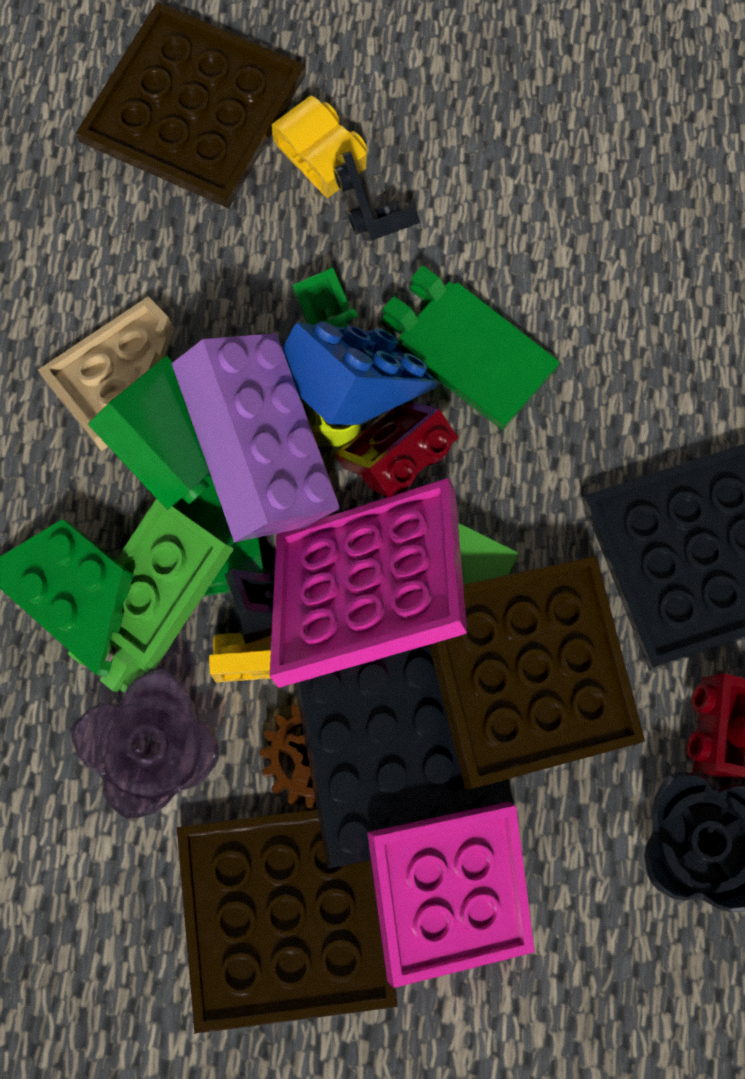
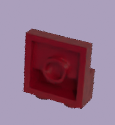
M408 401L381 414L354 439L338 450L334 456L344 469L360 475L371 490L390 498L392 495L400 494L408 489L415 480L416 475L426 466L433 465L442 460L450 450L451 445L459 438L440 409Z
M726 673L702 677L701 683L695 687L691 697L692 708L698 712L697 730L688 738L686 747L688 757L693 760L692 772L730 781L745 780V678Z

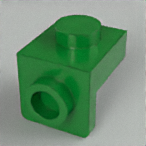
M333 267L290 285L307 324L317 325L319 321H323L334 327L346 328L349 325L348 321L358 317L355 308L350 309Z

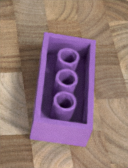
M277 333L202 339L171 363L234 542L305 528L340 509Z

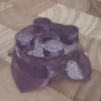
M163 669L153 670L137 677L128 686L121 701L117 703H101L88 709L70 728L72 741L78 757L86 767L102 777L103 795L108 805L119 815L127 819H137L157 813L167 806L177 793L193 788L203 782L214 769L219 759V746L214 731L206 722L195 716L191 697L184 685ZM149 735H156L155 741L161 745V748L157 754L153 753L152 758L145 759V754L138 749L140 741L148 742Z

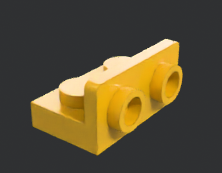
M241 633L214 635V655H209L210 675L216 683L271 679V636L245 644Z

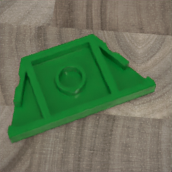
M61 519L0 556V589L94 674L106 677L110 672L112 664L105 661L112 633L119 634L123 619L122 605L128 597L133 574L74 524Z

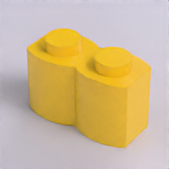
M310 95L272 124V137L276 146L328 199L339 190L333 173V167L338 165L335 156L351 152L358 174L366 169L367 146L358 133L355 131L349 132L339 125V117L329 103H321Z

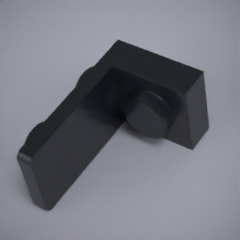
M351 152L335 156L338 165L333 167L334 177L339 190L342 193L347 191L352 206L351 209L347 210V214L356 235L361 234L363 240L372 241L420 223L415 206L401 207L400 201L376 208L377 217L373 218Z

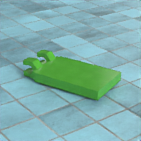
M157 499L116 559L133 574L128 597L122 605L123 619L119 634L112 633L107 656L111 652L112 646L118 652L111 660L110 672L106 677H101L100 681L112 691L118 692L120 689L129 695L143 678L144 672L148 673L150 668L155 669L234 550L233 547L173 505L167 510ZM70 651L68 652V655L70 657H72L79 664L84 665Z

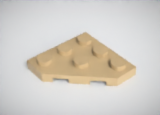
M148 296L38 369V371L97 447L103 451L108 446L89 427L88 423L113 398L165 357L175 329L169 317Z

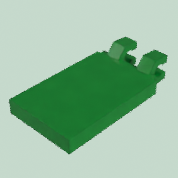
M422 265L411 277L413 284L410 286L409 291L428 305L416 317L409 306L394 296L383 307L382 312L385 315L382 317V322L400 335L399 339L402 341L400 349L404 353L411 354L422 360L428 367L426 372L504 431L557 370L560 362L457 282L454 285L449 281L444 285L440 277Z

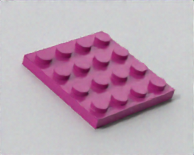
M449 478L322 518L305 528L276 534L270 678L278 688L467 634L456 490Z

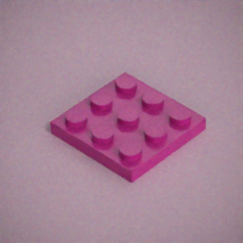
M504 802L367 832L387 982L393 988L535 952L516 805Z

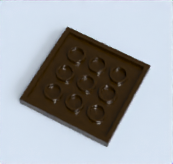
M156 2L79 126L76 135L78 141L82 144L229 209L272 135V124L282 117L306 76L305 65L160 2Z
M597 556L463 584L467 634L429 644L465 789L481 787L645 742Z
M317 809L177 827L194 1034L398 1007L396 990L387 982L371 860L327 868Z

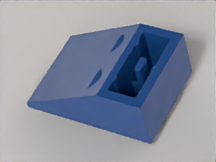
M319 321L317 325L296 322L282 348L299 396L329 424L359 425L435 389L439 384L437 380L426 372L428 367L422 360L411 354L404 353L396 346L398 340L392 334L380 328H375L374 331H367L353 325H347L346 328L334 327L323 321Z

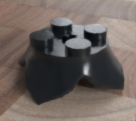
M678 772L668 775L653 799L651 811L653 829L645 846L644 860L650 883L658 891L672 899L686 901L695 898L707 902L716 909L727 912H745V785L734 784L717 788L706 777L694 772ZM701 830L704 835L712 833L717 840L712 845V850L715 853L712 857L708 851L701 852L698 847L700 841L698 834Z

